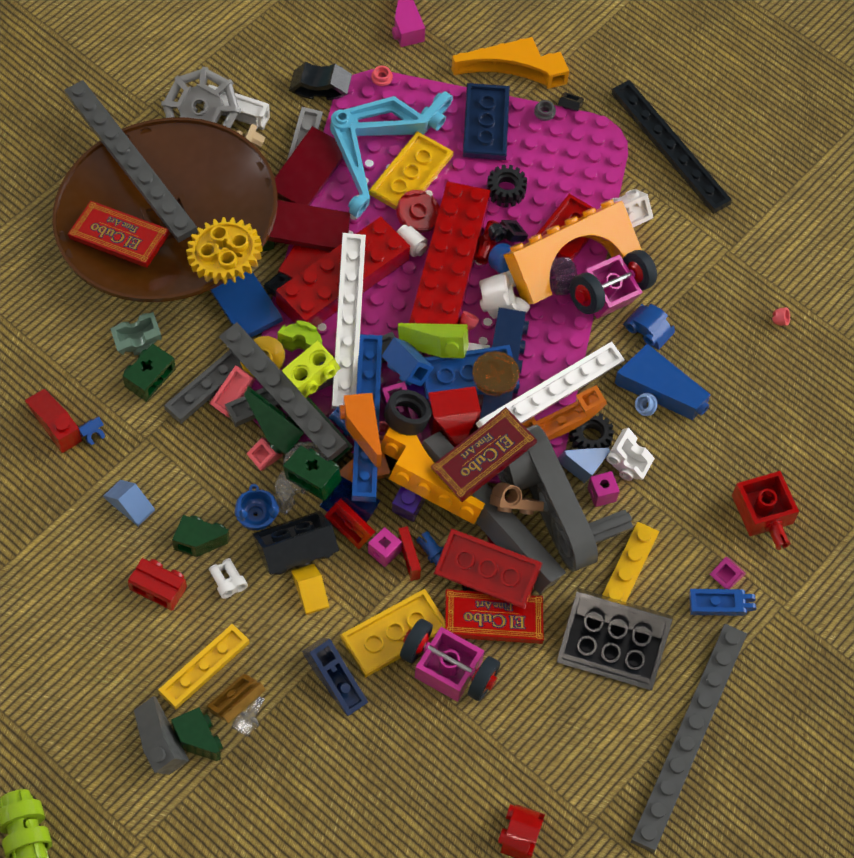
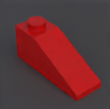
M46 389L24 400L61 453L82 442L79 427L68 412Z

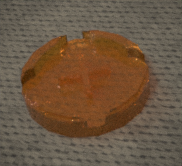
M492 351L478 357L473 366L472 377L480 391L487 395L500 396L502 393H509L515 388L520 371L518 364L511 356L504 352Z

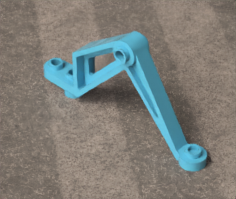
M446 91L442 94L438 93L430 107L426 106L421 114L395 96L344 110H337L332 114L330 131L338 144L359 192V196H354L349 202L350 214L359 218L365 212L370 202L357 136L414 135L417 131L425 134L430 128L438 131L446 120V116L443 113L449 108L453 100L451 94ZM386 113H393L402 119L398 121L358 122L361 119Z

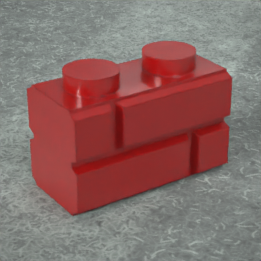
M142 558L128 579L129 590L171 611L174 610L187 588L186 579H184L182 573L174 569L171 572L164 569L163 565L155 559L148 561Z

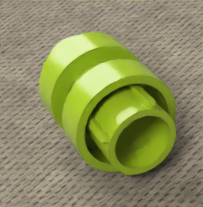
M27 789L11 791L0 797V833L8 834L2 840L5 858H49L47 850L52 847L49 829L45 826H39L45 820L43 806L40 800L33 799V796Z

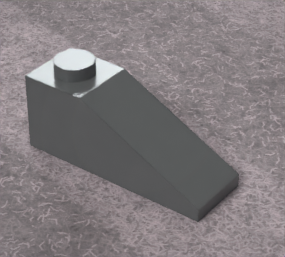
M155 696L134 710L143 751L154 773L170 775L189 761Z

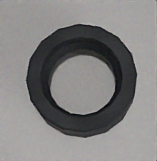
M399 390L394 392L389 398L384 409V418L386 423L396 432L404 435H417L426 428L431 418L432 409L426 398L419 393L411 390ZM396 407H408L414 410L420 418H407L400 414Z

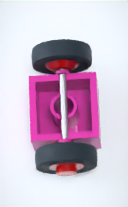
M634 250L626 254L623 259L619 254L587 268L582 274L575 276L570 283L571 298L575 306L582 313H594L595 317L599 319L631 304L643 293V290L651 288L657 280L655 263L642 250Z
M419 619L413 628L409 629L406 633L400 652V657L403 660L413 663L424 650L425 653L415 669V678L457 702L472 680L468 696L476 701H480L487 691H491L498 679L496 675L500 662L490 656L483 662L484 650L443 627H440L432 642H428L433 625L424 619Z

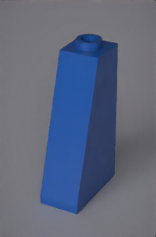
M646 344L617 372L615 379L617 386L639 396L643 393L653 394L657 399L658 405L691 420L698 414L700 416L703 415L710 406L708 401L711 394L649 344Z

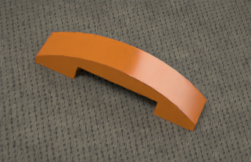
M595 385L577 394L576 398L578 401L538 421L532 417L522 424L526 428L534 425L540 426L548 439L552 440L590 420L607 402L598 386Z

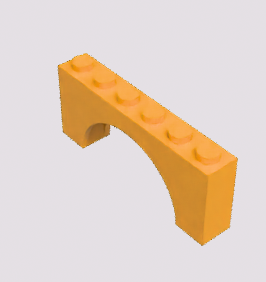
M613 199L602 202L600 204L601 208L597 210L595 208L588 209L582 212L583 216L577 218V216L564 221L566 225L559 227V225L547 229V234L543 236L537 234L528 238L529 242L524 245L523 243H518L511 246V251L504 254V258L521 299L525 300L528 304H535L552 295L549 278L553 260L560 249L575 238L586 237L597 241L606 248L612 258L620 254L623 259L626 254L634 250H642L623 201L614 202Z

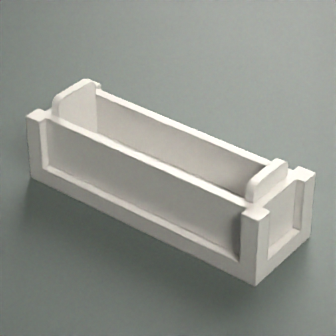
M209 84V87H211V88H213L214 90H216V88H217L216 86H213V85H210V84ZM226 92L220 95L223 106H229ZM235 93L238 106L241 108V113L237 115L235 120L250 125L252 123L257 126V129L259 127V129L263 130L270 118L269 104ZM223 112L222 115L227 117L228 113Z

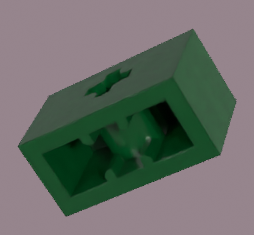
M152 343L148 349H144L139 354L137 361L133 365H129L123 373L125 388L147 402L176 370L174 357Z
M301 445L283 465L286 479L323 501L327 499L342 481L340 468L332 460L327 461L320 457L315 450H308Z

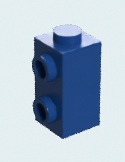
M395 337L382 354V357L388 362L387 367L400 375L399 379L402 382L405 381V384L410 386L413 383L422 387L434 368L410 343Z

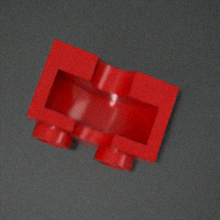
M510 804L506 819L510 820L508 829L502 828L498 843L502 844L500 853L514 858H531L545 814L517 804L515 806Z

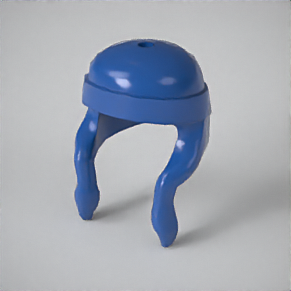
M256 484L250 485L249 491L242 493L235 505L237 520L243 527L249 530L258 531L267 528L272 524L280 511L275 497L268 491L259 490Z

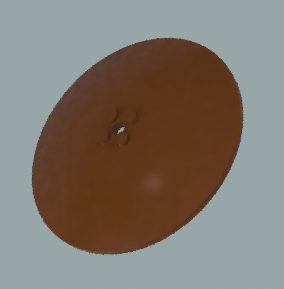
M185 117L154 119L122 129L197 228L204 230L205 222L213 225V219H216L218 223L222 221L223 217H225L226 222H230L232 217L235 218L236 223L242 219L244 225L250 223L252 230H257V234L261 239L262 247L264 246L276 219L278 194L271 167L259 149L247 138L218 123ZM101 141L93 145L73 164L64 177L55 197L52 223L59 251L67 265L80 279L103 293L137 302H168L202 294L223 284V279H220L217 284L214 283L213 278L206 282L204 276L199 278L197 272L192 271L186 252L189 249L188 242L193 241L191 236L178 243L170 232L148 268L69 239V231L90 201L167 228Z

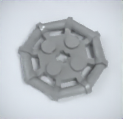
M202 67L200 70L181 76L177 75L165 100L161 102L166 118L175 117L173 109L178 108L180 117L203 119L217 123L222 113L226 112L228 115L222 125L231 128L237 115L241 113V108L238 106L233 89V81L210 71L208 67ZM200 79V84H197V86L188 87L186 84ZM208 79L219 85L216 90L206 85ZM182 88L184 91L178 102H175L174 100ZM226 92L229 106H223L220 95ZM205 102L204 111L198 113V109L195 107L196 104Z

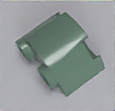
M154 312L140 315L135 323L121 322L117 326L110 328L117 351L122 355L125 352H133L134 356L139 355L144 349H148L152 343L154 344L162 339Z

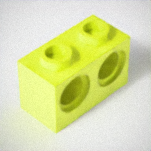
M317 340L282 369V372L306 398L308 395L315 393L326 380L334 377L341 368L335 358Z

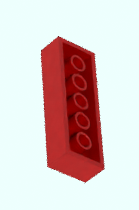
M381 216L356 233L366 235L362 294L409 260L410 245ZM342 244L276 290V304L294 323L300 320L309 322L317 327L338 311Z

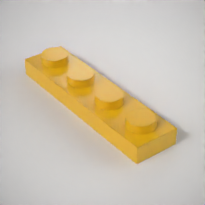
M637 522L602 594L603 596L627 602L658 537V530Z
M231 624L159 688V694L177 710L249 645V639Z

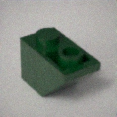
M183 515L172 539L173 548L176 551L194 557L201 556L228 544L230 540L229 529H226L225 526L219 523L210 524L204 522L197 516L189 517Z
M200 707L171 719L173 730L184 751L214 761L221 760L220 750L223 749L218 735L213 737L210 728L213 727L207 713L202 714Z

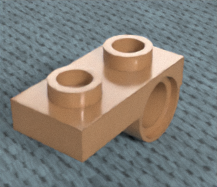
M505 482L496 484L490 495L489 504L497 506V510L501 512L512 513V509H520L519 513L533 515L534 511L543 512L544 509L543 501L534 498H524L519 487ZM509 490V497L505 500V493Z

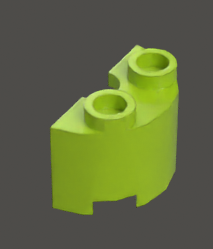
M299 320L295 324H290L286 327L285 325L282 326L277 332L278 341L282 343L284 349L291 352L296 349H303L305 351L317 340L322 344L321 335L318 333L316 326L309 322Z

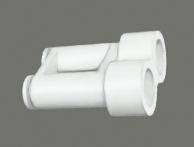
M230 558L225 559L222 564H215L209 568L218 585L217 590L223 599L229 598L234 593L241 592L248 587L245 578L240 576ZM226 570L230 578L225 579L221 571Z

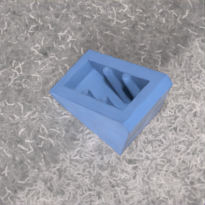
M609 447L565 450L558 457V460L564 468L585 483L595 473L610 450Z
M119 480L103 495L109 503L137 526L155 511V508L142 491L132 482Z

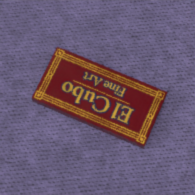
M505 407L434 463L431 468L453 494L463 502L534 446L537 440Z

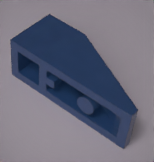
M321 638L302 651L314 673L346 716L351 715L368 703L331 639Z

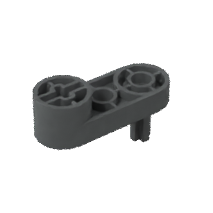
M538 425L526 428L536 438L537 443L497 474L500 482L517 486L521 491L529 488L534 499L544 502L543 512H539L561 559L570 571L574 572L597 563L598 550L596 543L633 530L634 527L631 523L632 518L626 510H622L588 523L547 435Z

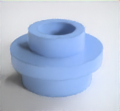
M643 393L637 397L635 408L639 414L651 416L657 409V399L653 394Z

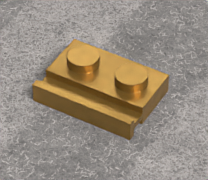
M243 674L209 703L207 708L211 714L221 720H225L229 724L266 689L261 682L258 683L252 677Z

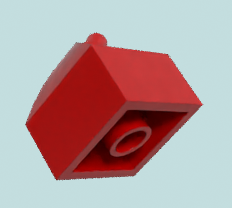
M476 386L429 392L428 402L432 409L431 418L428 422L430 434L432 436L440 431L455 448L478 429L476 423L480 420L481 410Z

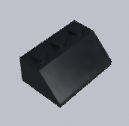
M321 511L252 533L264 566L270 575L283 574L289 568L306 566L312 560L318 558L326 559L339 551L332 524Z

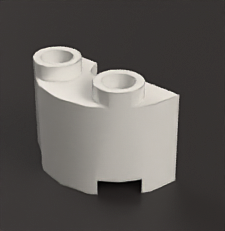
M510 271L480 280L479 285L482 293L480 306L483 312L488 311L489 315L495 319L497 318L499 308L517 310L516 297L513 292V287L516 285Z
M629 427L622 430L606 460L620 472L619 475L627 481H631L633 478L643 480L655 458L646 448L636 443L638 438Z

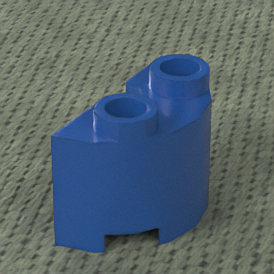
M642 303L623 323L629 332L641 333L644 342L658 350L675 333L674 325L670 326L666 320L668 315L653 304L644 306Z

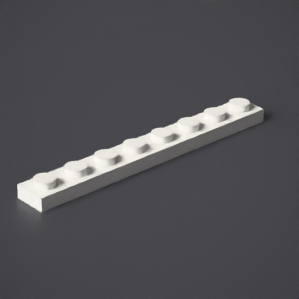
M343 233L335 343V360L341 369L333 377L331 409H336L339 405H343L344 395H354L357 392L366 235Z
M610 342L480 419L476 425L480 428L505 407L521 423H524L620 365L625 359L615 345Z

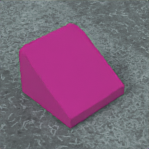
M725 557L709 575L725 589H731L746 573L733 560Z

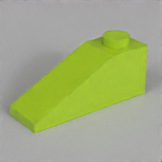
M398 323L399 339L410 343L417 351L440 358H465L469 346L467 324Z

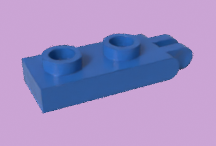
M690 589L689 591L690 615L744 616L747 614V611L756 610L755 603H746L756 601L755 595L745 594L743 589Z

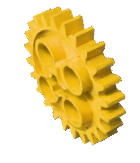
M223 217L220 223L213 219V225L205 222V229L197 228L199 235L192 234L193 241L188 242L189 249L186 252L189 265H191L193 272H197L199 278L204 276L206 282L213 278L215 284L220 279H223L224 285L227 284L228 279L236 283L237 276L245 279L244 272L252 274L251 266L258 267L257 260L262 259L260 253L263 252L262 243L257 230H252L250 223L244 225L242 219L236 223L234 217L231 218L230 222H226L225 217Z

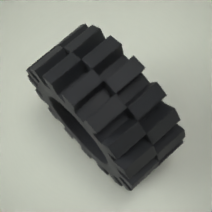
M502 165L501 169L498 166L495 167V171L492 170L487 180V189L490 190L491 201L494 203L497 200L498 206L504 203V207H508L509 203H511L512 207L516 205V202L518 204L521 203L527 188L525 173L523 171L520 173V168L518 167L514 170L513 165H509V168H506V165ZM502 182L512 183L515 186V188L511 190H505L500 188L499 184Z
M601 413L599 416H593L590 420L571 431L570 442H572V447H578L577 449L608 448L611 446L614 435L612 423L609 424L610 420L607 417L603 420V414ZM592 428L599 431L601 437L598 440H589L584 437L583 431Z

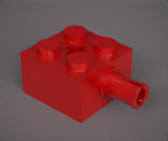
M781 471L737 483L732 493V498L749 536L769 532L776 550H781V545L783 549L788 547L791 543L783 527L794 524L799 510Z

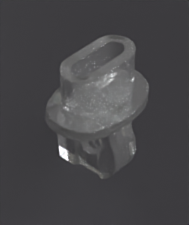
M259 696L247 707L246 711H242L236 716L232 728L247 737L253 729L258 728L259 723L255 716L264 699Z

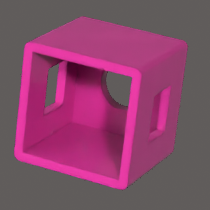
M612 471L591 476L587 488L595 507L617 501L620 490ZM603 484H609L607 488L601 487Z
M385 527L368 542V553L384 567L402 550V541Z

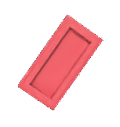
M235 365L209 404L230 418L225 409V404L243 397L247 386L251 387L256 379Z

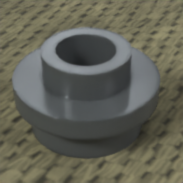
M549 100L540 101L534 109L535 116L543 121L553 119L556 113L554 104Z

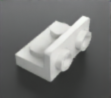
M632 189L627 191L624 196L612 198L614 202L623 201L633 227L654 218L648 194Z

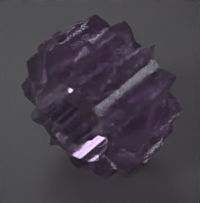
M559 257L553 260L549 279L551 290L556 295L570 294L571 280L577 276L575 263L570 257Z

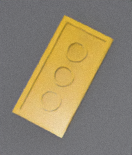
M417 131L369 189V195L396 210L399 199L406 192L411 190L426 191L453 157L454 151Z
M423 589L340 634V638L366 678L401 658L400 652L404 644L403 639L408 630L412 629L419 619H424L433 625L428 642L433 640L440 627L445 629V619L426 589Z

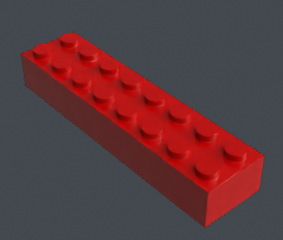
M447 181L409 323L459 324L479 239L489 206L490 190Z

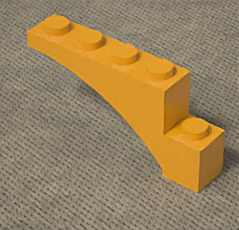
M533 37L509 43H500L496 46L480 48L452 56L451 70L454 75L475 72L512 74L545 85L547 89L566 85L568 82L569 69L562 53H548L541 56Z
M389 427L380 444L381 452L398 460L389 480L475 524L485 503L472 495L461 502L432 470L431 466L434 462L423 448L417 435L400 434Z

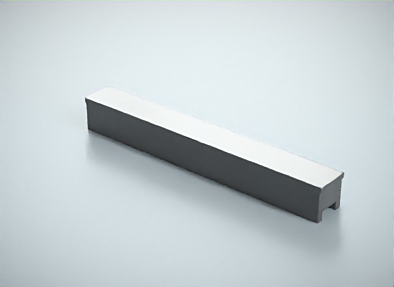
M440 431L425 439L422 444L434 463L454 448ZM486 483L472 494L473 497L485 503L476 523L495 545L543 563L534 585V589L539 594H542L545 589L557 583L561 576L566 573L565 570L513 512H501L497 510V506L489 504L492 489Z

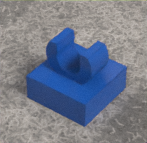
M95 417L79 426L81 437L85 436L86 442L89 445L94 444L91 438L93 433H97L100 439L105 438L104 432L98 429L104 425L100 417Z

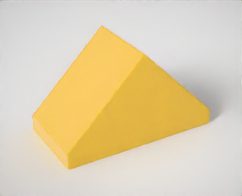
M315 564L291 570L305 614L308 615L329 608L322 575Z

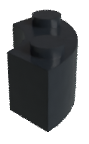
M305 62L294 70L289 91L298 96L313 100L314 96L326 97V100L338 99L347 95L352 74L337 64L321 67Z

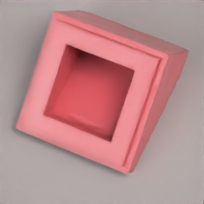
M263 437L247 452L248 457L260 471H263L283 456L282 453L279 454L269 446L270 442Z

